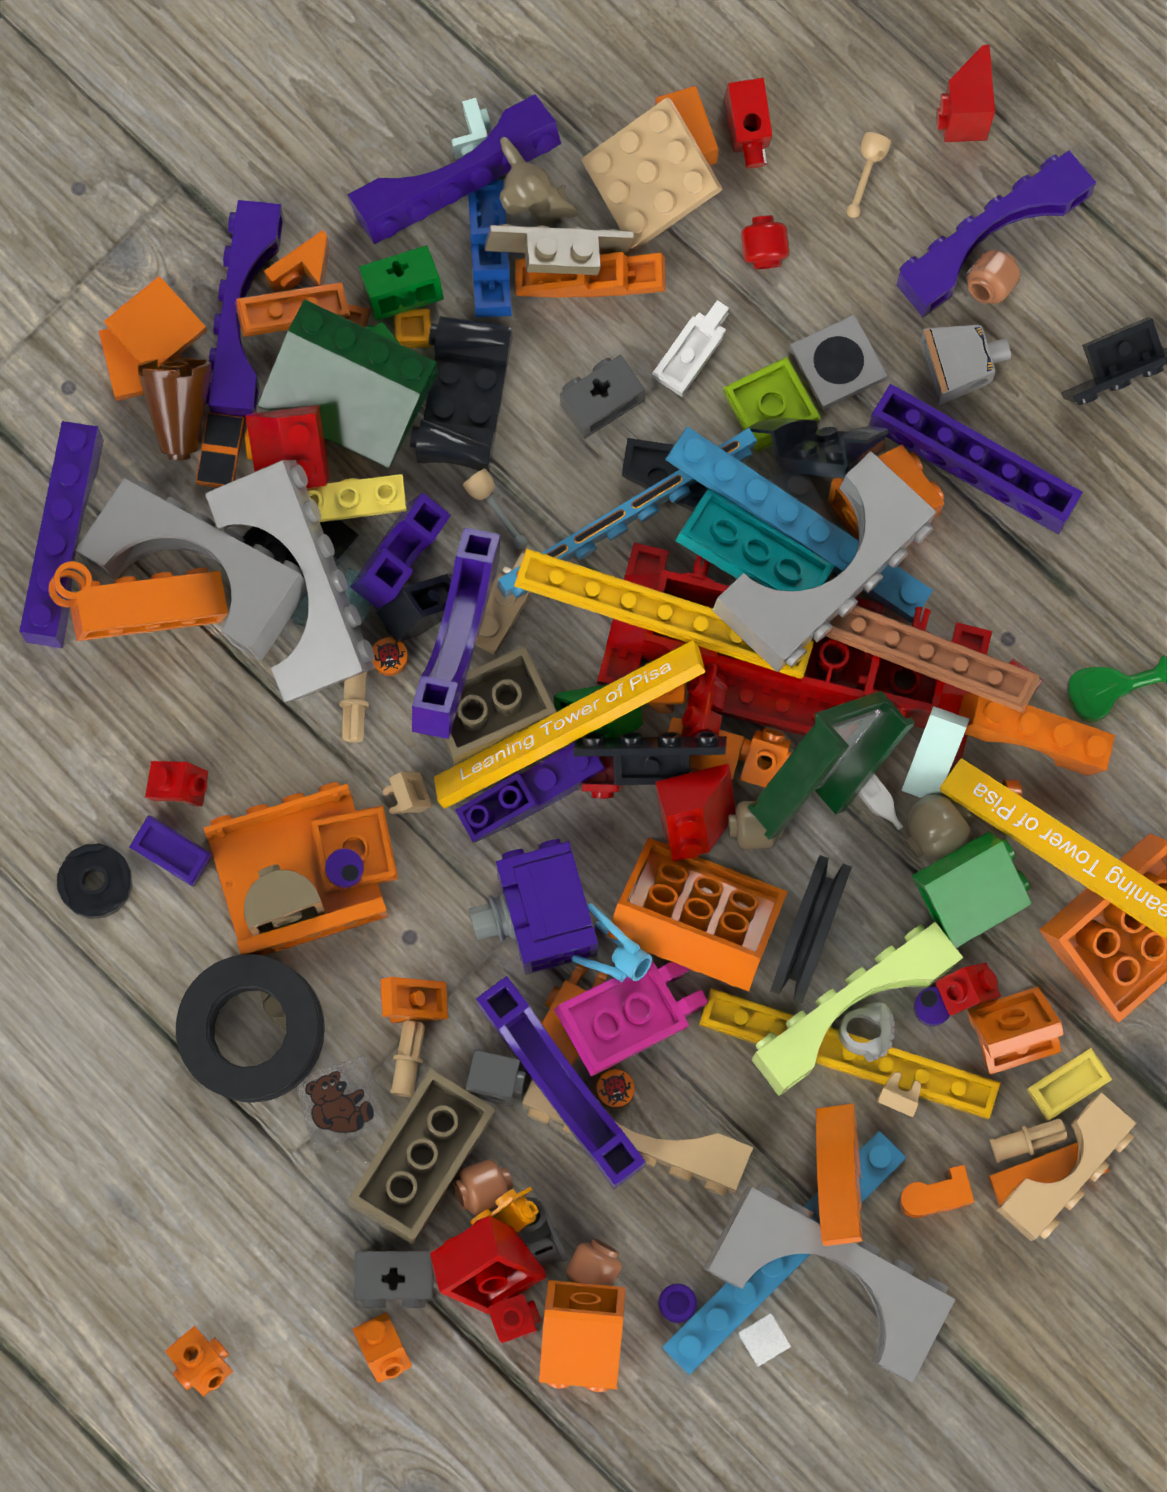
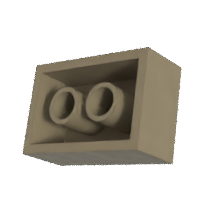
M526 646L468 671L449 739L442 738L454 766L556 713Z

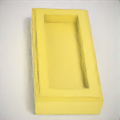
M1092 1048L1029 1087L1027 1091L1046 1120L1050 1121L1109 1083L1112 1078Z

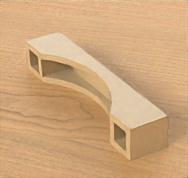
M531 1080L522 1102L523 1108L529 1110L527 1116L544 1124H548L550 1119L564 1124L562 1130L573 1135L534 1081ZM617 1123L646 1161L647 1166L654 1167L657 1162L670 1167V1175L690 1182L691 1177L706 1182L705 1189L721 1196H726L727 1191L735 1194L753 1149L749 1145L719 1133L697 1139L666 1140L635 1133Z

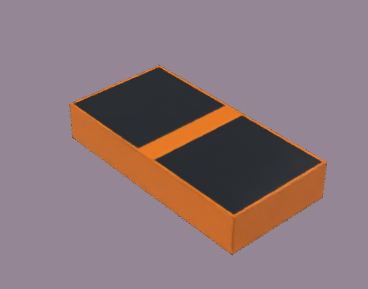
M208 412L196 476L197 485L219 488L235 481L245 424L244 417Z

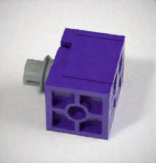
M553 839L539 844V850L524 853L523 849H516L502 854V860L496 861L497 876L502 891L499 897L494 898L489 895L490 903L468 909L477 941L498 935L500 942H503L505 937L509 936L515 939L525 975L573 962L572 957L574 955L583 958L597 956L598 942L569 841L561 843L560 839Z

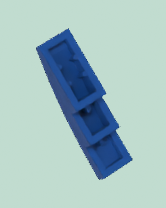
M494 180L488 185L468 194L475 318L512 316L508 252L485 251V241L490 225L506 224V211L500 201V193L504 189L503 180Z

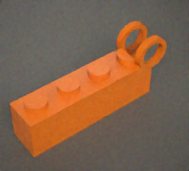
M69 561L58 567L48 587L49 595L57 605L66 608L70 607L76 641L221 623L228 614L221 572H209L208 568L205 567L191 569L186 572L187 575L173 576L172 572H161L150 576L151 579L137 581L136 577L127 576L116 579L114 584L100 585L99 581H92L89 570L83 564ZM67 569H75V570H78L79 572L82 573V575L84 576V578H83L79 573H77V572H75V571H73V570H67ZM69 577L74 579L78 583L80 591H67L61 585L60 578ZM56 591H57L62 597L67 598V599H72V600L62 599L61 597L58 596V594L56 593Z

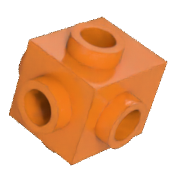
M765 728L763 732L756 730L752 740L745 738L738 759L745 762L740 780L761 787L767 786L792 754L788 752L791 741L784 739L785 734L777 730Z
M195 1325L165 1350V1353L178 1368L173 1372V1375L187 1391L194 1387L203 1397L210 1391L220 1387L225 1378L233 1372L224 1360L230 1354L216 1337L209 1341Z

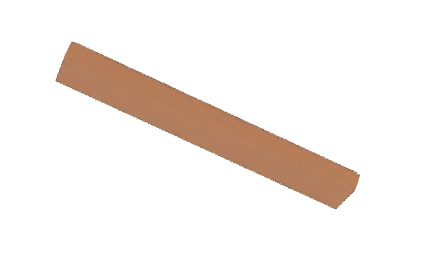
M857 605L845 617L842 618L838 614L829 622L833 627L825 635L836 641L1024 713L1040 681L1038 674Z

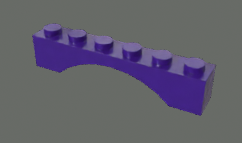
M534 94L504 110L497 125L487 138L456 162L436 171L417 176L377 178L347 194L356 219L375 245L386 238L392 237L406 227L425 219L432 213L455 203L460 198L509 173L511 165L502 151L500 143L502 137H507L526 162L559 146L561 140L556 121L537 95Z
M1070 150L1060 157L1055 154L1048 158L1040 166L1041 171L1032 177L1029 175L1023 176L1013 185V191L1005 197L1001 195L994 197L984 207L985 211L976 218L973 215L968 216L959 223L954 234L948 238L945 236L939 237L928 247L927 250L929 252L919 259L916 256L910 258L900 267L896 286L923 318L952 297L956 279L963 263L972 251L989 235L1008 224L1026 218L1064 216L1092 195L1096 181Z
M238 200L236 212H230L228 233L233 234L231 246H225L223 266L228 267L226 280H220L218 292L219 301H223L222 313L215 314L213 328L214 335H218L217 348L211 347L209 353V362H211L213 376L212 382L209 383L206 404H208L211 413L244 417V420H246V414L257 412L260 385L257 375L247 361L242 348L241 327L235 302L238 298L246 297L255 277L264 265L279 252L284 219L281 204Z
M66 421L61 422L19 630L26 643L63 648L70 607L66 608L57 605L51 599L48 587L50 580L60 565L69 561H75V550L78 545L82 520L92 485L97 476L104 442L98 426ZM60 578L61 585L71 592L72 578ZM56 591V593L58 594V596L61 597L62 599L70 600V599H67V598L62 597V596Z
M464 527L437 639L428 664L420 677L412 704V732L446 739L450 737L500 560V534Z
M507 976L478 996L476 1003L481 1012L516 1059L520 1060L522 1067L612 1188L615 1190L646 1166V1161L575 1072Z

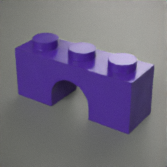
M423 492L406 504L407 511L399 514L350 585V588L378 610L395 599L414 571L410 568L413 562L427 546L433 543L451 514Z

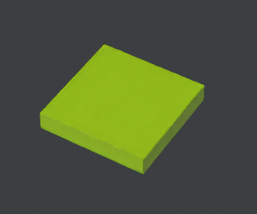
M788 357L723 387L722 392L743 431L757 422L770 418L815 420L817 423L821 421L819 413ZM752 432L757 439L753 448L755 453L773 445L771 434Z

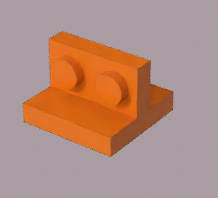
M1039 987L967 1009L969 1021L979 1038L985 1067L990 1075L1062 1052L1059 1042V1036L1064 1035L1061 1021Z

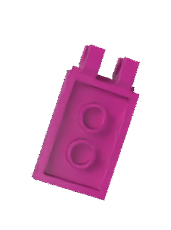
M652 960L648 972L640 980L633 981L626 977L624 981L620 982L616 978L610 979L559 1004L554 1009L591 1076L685 1030L689 1026L686 1017L700 1011L703 1006L709 1003L703 991L699 990L676 1002L667 985L682 978L683 974L687 973L690 968L670 962L657 969Z

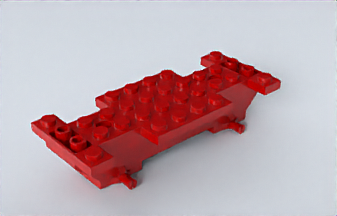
M633 543L623 580L709 608H714L717 598L729 587L716 583L707 577L710 562L704 559L703 567H701L703 558L696 554L693 572L679 574L665 570L669 557L668 550ZM855 597L858 601L857 606L882 615L883 604ZM915 607L912 627L928 632L926 628L931 610L925 608L922 621L920 622L923 607ZM613 618L597 684H611L639 669L642 658L654 661L688 642ZM956 622L951 642L987 655L993 631ZM826 636L818 643L814 639L811 640L814 641L802 679L698 646L704 669L714 664L717 665L716 674L725 676V682L728 684L724 709L718 712L711 708V711L719 715L806 736L815 725V713L882 691L906 719L912 718L915 722L913 726L923 729L926 727L933 706L958 715L963 695L971 693ZM897 676H907L911 679L913 687L908 690L899 689L894 683V678ZM856 720L834 729L845 739L854 728ZM966 734L963 735L949 772L953 770L958 761L963 757L968 736Z

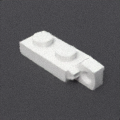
M717 300L706 316L700 312L696 317L692 316L653 371L652 378L683 397L723 340L726 329L721 327V325L729 315V307Z

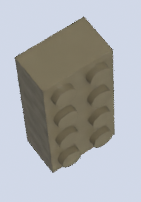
M430 1068L348 1198V1206L414 1246L457 1177L460 1169H462L492 1121L496 1108Z

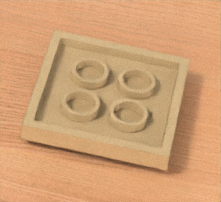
M668 98L663 99L581 158L582 163L621 231L633 232L634 238L630 247L635 250L645 245L723 190L674 103Z

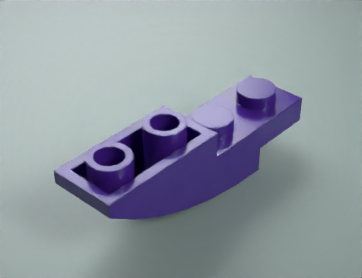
M574 742L529 770L514 774L455 811L472 842L475 843L526 819L578 790L577 786L607 769L600 756L574 757Z

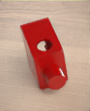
M764 77L728 83L723 101L733 152H743L745 166L748 169L765 166L767 161L764 148L770 145L772 128ZM746 127L753 128L755 131H748Z

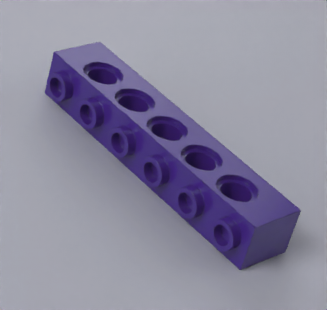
M889 384L872 412L869 426L886 427L889 430V434L884 435L886 438L899 445L903 444L909 451H913L918 456L1058 535L1083 493L1065 481L892 384Z

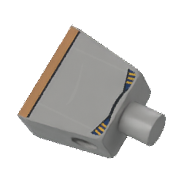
M982 325L928 328L923 330L920 339L938 405L947 403L990 384L995 375L994 363L1011 359V351L1007 339L1003 338L987 342Z

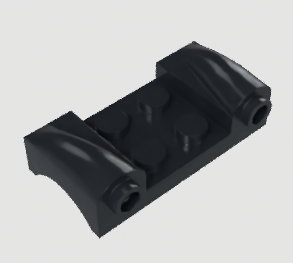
M440 316L438 324H431L429 345H435L434 361L437 362L438 375L428 392L424 419H421L420 427L413 426L411 432L410 447L416 448L417 463H450L469 467L477 471L487 469L488 472L490 471L513 339L512 327Z

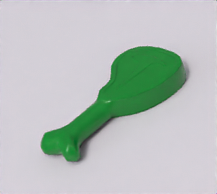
M1162 655L1159 663L1153 669L1129 676L1108 667H1089L1078 670L1070 676L1067 683V694L1072 709L1081 720L1097 722L1109 714L1118 698L1126 696L1134 689L1157 682L1167 684V656Z

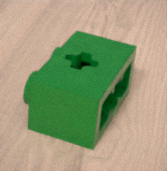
M428 245L359 266L364 291L375 321L444 300L440 277Z

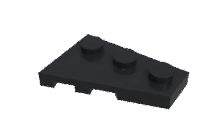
M627 438L622 477L648 489L680 470L665 460L674 445ZM699 482L689 487L691 492L676 502V504L693 512L708 489Z

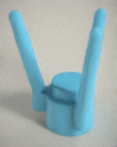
M589 903L587 905L588 910L599 920L596 922V927L606 936L609 930L618 939L608 937L618 946L612 955V962L615 963V967L577 955L572 957V961L609 974L620 982L624 981L626 977L633 981L640 980L648 972L652 964V956L642 950L637 943L629 939L594 904Z

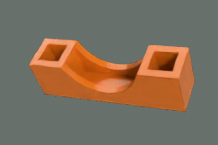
M973 693L963 695L958 715L969 719L964 734L986 742L1010 743L1037 750L1051 757L1055 761L1054 765L1085 776L1107 771L1115 738L1114 734L1027 705L1024 713Z

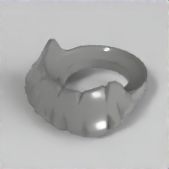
M877 1002L867 1004L864 1008L855 1009L846 1014L839 1026V1038L843 1046L856 1055H863L868 1062L885 1056L888 1053L887 1049H890L892 1046L891 1040L894 1039L893 1033L895 1031L894 1017L890 1008L884 1003ZM856 1018H867L880 1026L881 1035L870 1042L858 1043L849 1037L847 1026Z

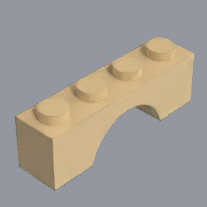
M1101 1092L1093 1098L1071 1124L1078 1142V1157L1072 1171L1063 1180L1054 1183H1040L1027 1178L1024 1179L996 1211L1030 1241L1037 1239L1039 1235L1045 1240L1060 1223L1055 1217L1064 1206L1070 1211L1084 1196L1085 1193L1080 1190L1089 1178L1095 1182L1109 1167L1110 1164L1105 1159L1114 1149L1120 1153L1131 1142L1134 1135L1130 1133V1130L1137 1123Z

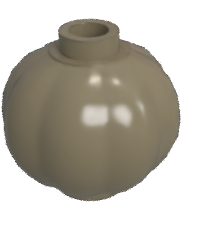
M941 794L927 795L916 801L908 812L907 827L910 837L905 842L917 858L924 854L926 857L938 861L973 841V833L969 825L975 822L968 809L954 800L950 801Z

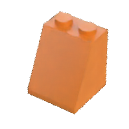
M902 444L878 456L883 463L936 511L934 517L941 514L944 505V494L935 481L929 482L922 472L923 465L913 451L908 453ZM834 478L827 502L850 535L859 540V526L855 511L848 498L839 489L844 478Z
M548 1280L539 1382L547 1383L554 1388H567L573 1385L584 1386L594 1392H604L608 1389L617 1390L626 1287Z

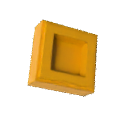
M412 309L394 315L395 338L402 346L407 348L432 347V345H429L430 309Z

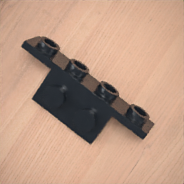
M1147 317L1083 344L1082 346L1094 379L1065 390L1061 394L1063 399L1083 405L1098 398L1097 393L1109 388L1110 391H1116L1131 384L1130 379L1139 375L1149 377L1164 370L1163 365L1167 364V348H1162L1153 319Z
M711 731L699 732L696 734V737H681L677 732L660 733L658 737H643L641 733L630 732L621 734L620 738H605V735L601 733H589L576 740L573 752L574 757L614 756L615 785H655L656 781L691 773L690 755H726L727 736H718V733Z

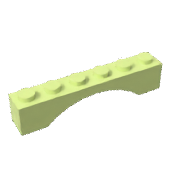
M936 922L926 929L922 924L914 928L904 937L907 943L897 950L893 945L885 949L875 958L878 964L870 970L866 971L863 967L859 968L845 979L848 986L838 993L832 988L815 1001L818 1005L815 1010L808 1015L804 1010L800 1011L785 1023L788 1027L786 1031L779 1036L772 1032L755 1045L758 1051L753 1056L752 1061L778 1096L810 1074L815 1066L818 1050L827 1030L850 1006L870 995L888 989L903 987L928 988L960 963L963 956Z

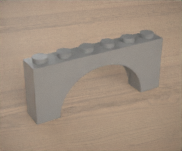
M872 451L845 475L839 488L850 501L859 526V542L855 558L843 572L821 586L803 591L774 590L756 583L743 573L716 600L712 611L776 672H779L786 664L791 668L795 666L807 653L804 647L812 639L818 643L831 630L833 626L829 622L838 614L842 618L845 617L858 603L855 597L863 589L867 593L872 591L883 579L880 573L888 565L895 568L909 553L905 548L913 541L917 544L921 543L934 528L930 523L936 511Z
M282 460L205 493L218 528H228L244 524L269 532L289 549L303 573L309 602L308 618L304 633L293 652L281 663L271 667L284 703L301 699L375 669L372 662L374 660L373 649L370 643L363 638L359 627L361 624L359 612L353 604H350L346 593L348 589L346 578L342 571L336 567L332 556L334 555L333 544L330 538L323 533L319 522L321 520L319 507L314 500L310 499L306 488L308 484L307 475L302 466L297 464L296 460Z
M124 478L75 551L87 565L114 580L135 561L158 551L188 550L211 558L225 569L231 586V608L221 632L233 646L262 661L307 594L306 582L302 577L303 573L300 567L288 560H285L283 564L274 560V555L261 545L255 544L252 548L245 544L244 538L235 531L226 528L223 532L215 528L216 524L207 516L199 512L193 516L186 512V507L174 498L167 497L164 500L156 496L158 494L157 491L148 484L139 481L136 485Z
M759 1184L757 1189L746 1187L703 1269L729 1284L743 1289L746 1282L759 1268L783 1256L814 1254L838 1263L860 1281L875 1307L879 1336L872 1362L896 1376L913 1383L956 1300L946 1294L949 1287L931 1277H928L926 1282L912 1275L915 1270L913 1267L894 1258L891 1264L878 1257L881 1250L864 1240L859 1242L858 1245L847 1243L824 1246L821 1242L820 1224L811 1220L814 1214L812 1211L794 1202L791 1208L777 1201L780 1194L762 1184Z

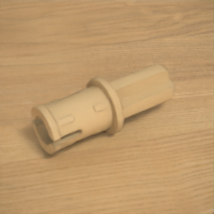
M367 672L344 681L343 700L339 702V706L343 708L342 739L348 743H359L364 739L365 709L369 708V703L365 701Z
M414 1020L403 1022L398 1055L393 1056V1060H396L393 1084L390 1093L393 1095L412 1098L415 1094L414 1089L418 1066L423 1064L420 1054L425 1031L424 1023Z
M1056 1119L1028 1129L1025 1125L1021 1126V1131L996 1139H989L996 1163H999L1002 1160L1028 1152L1031 1156L1034 1155V1150L1063 1142L1067 1139V1132L1062 1120Z

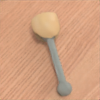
M487 469L477 472L466 480L462 485L466 492L474 499L486 500L514 539V547L518 550L525 549L528 544L527 538L519 535L492 497L495 484Z

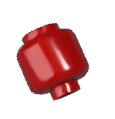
M773 215L753 217L752 225L742 229L743 257L747 263L753 264L754 270L781 267L782 261L789 257L787 227L784 223L774 222Z

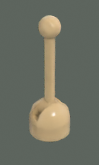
M873 132L864 133L861 142V153L867 161L853 203L846 210L847 215L851 218H856L861 213L859 204L873 163L883 160L889 151L891 140L881 134Z

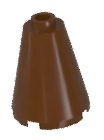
M169 358V362L161 363L160 366H158V359L142 362L138 365L139 379L160 451L163 454H168L170 460H187L191 458L190 453L198 451L212 372L211 362L206 363L205 359Z

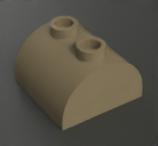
M278 864L268 866L258 872L259 879L250 887L244 902L245 919L253 936L326 914L314 885L299 873L281 870Z

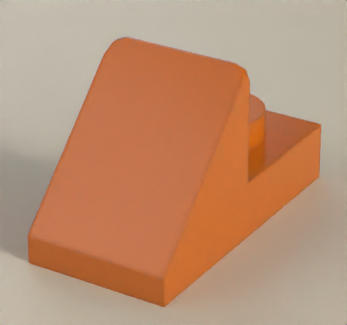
M323 230L264 270L267 284L274 293L280 292L283 289L285 291L292 289L301 281V276L304 274L314 286L324 285L330 249L326 233Z
M400 977L381 979L382 1017H389L391 1023H403L406 1020L424 1022L448 1019L446 982Z

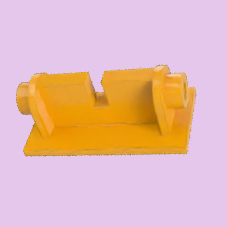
M532 1187L518 1194L514 1188L509 1190L495 1201L498 1206L497 1209L492 1213L489 1209H486L474 1217L470 1223L473 1226L477 1220L491 1216L512 1226L519 1233L527 1225L535 1221L536 1214L538 1213L537 1206L525 1198L533 1190Z

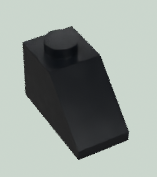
M448 574L402 587L395 599L384 605L377 612L386 630L392 635L396 643L419 636L442 621L451 583Z

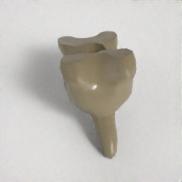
M502 137L500 139L502 151L511 165V170L504 180V189L500 193V201L505 211L515 216L524 211H529L537 226L544 225L549 228H554V222L557 219L576 217L578 210L567 201L566 185H561L556 189L549 181V177L544 169L533 163L526 162L507 137Z

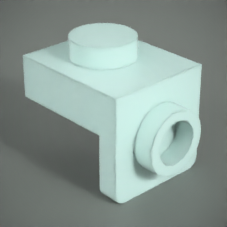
M476 98L462 101L464 116L470 134L452 139L455 159L462 158L475 149L487 138L486 131L492 129L486 108L480 110Z

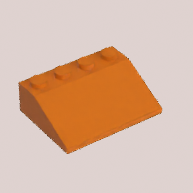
M1149 833L1119 860L1167 891V840ZM1089 888L1081 892L1039 929L1059 959L1118 1023L1167 981V939Z
M648 837L618 901L612 922L629 939L637 943L642 950L749 992L788 891L698 856L691 859L673 861L667 844ZM608 930L607 936L610 937V938H613V939L618 940V939Z

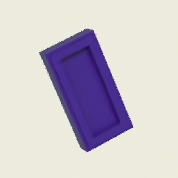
M151 815L147 816L129 846L132 850L191 886L196 885L213 856V853Z

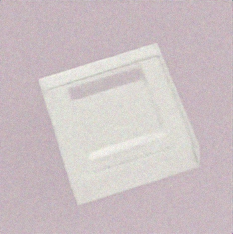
M771 1313L738 1333L757 1367L791 1347Z

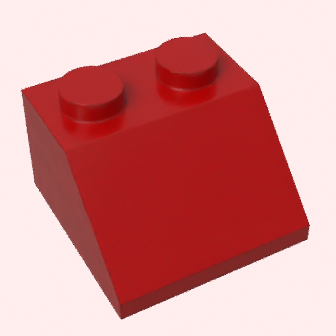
M982 45L952 76L948 82L946 93L940 95V108H937L936 124L937 130H943L944 142L987 141L995 114L990 45Z
M319 405L245 415L254 472L282 460H296L297 464L302 466L307 475L308 484L306 488L327 485L330 473Z
M728 763L655 782L662 829L673 861L691 859L710 852L728 826V815H735L731 772Z
M491 1216L477 1220L473 1226L456 1237L449 1238L442 1246L430 1253L439 1292L486 1314H489V1306L518 1296L546 1278L545 1270L514 1228Z

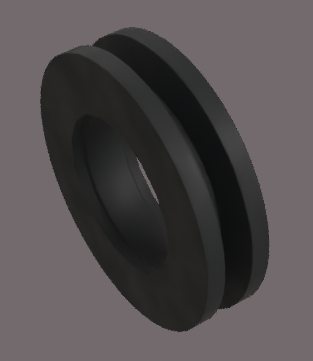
M822 855L818 857L770 992L779 995L789 979L796 981L794 1001L803 1003L852 869V866L843 863L834 879L826 877L829 858Z
M246 954L232 956L216 962L205 969L186 990L176 1018L177 1046L188 1071L207 1089L223 1097L240 1102L255 1103L269 1101L287 1094L296 1088L314 1068L324 1042L325 1021L323 1010L313 988L299 973L284 963L261 955ZM262 991L271 994L281 1004L286 1015L287 1033L281 1048L271 1059L257 1066L240 1067L230 1063L221 1055L215 1042L214 1025L220 1009L230 998L242 992Z

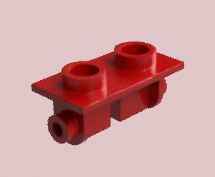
M715 664L705 669L703 674L689 682V698L687 708L682 716L683 729L681 737H694L697 733L705 731L716 732L719 736L722 716L711 711V708L718 712L724 709L728 684L725 682V676L716 674L717 665Z

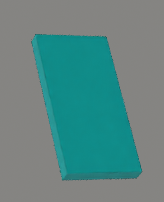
M709 488L675 540L736 579L744 573L756 583L774 590L803 591L825 584L834 568V565Z

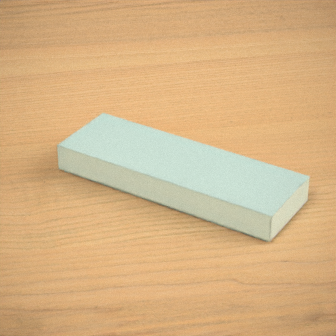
M933 706L902 788L903 792L920 798L932 794H941L940 786L948 776L967 728L968 718Z

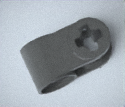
M525 1197L527 1201H532L537 1206L541 1216L538 1223L526 1226L518 1233L522 1241L541 1266L559 1259L562 1262L568 1260L556 1228H553L543 1203L537 1198ZM552 1247V1249L547 1252L535 1255V1253L540 1250Z

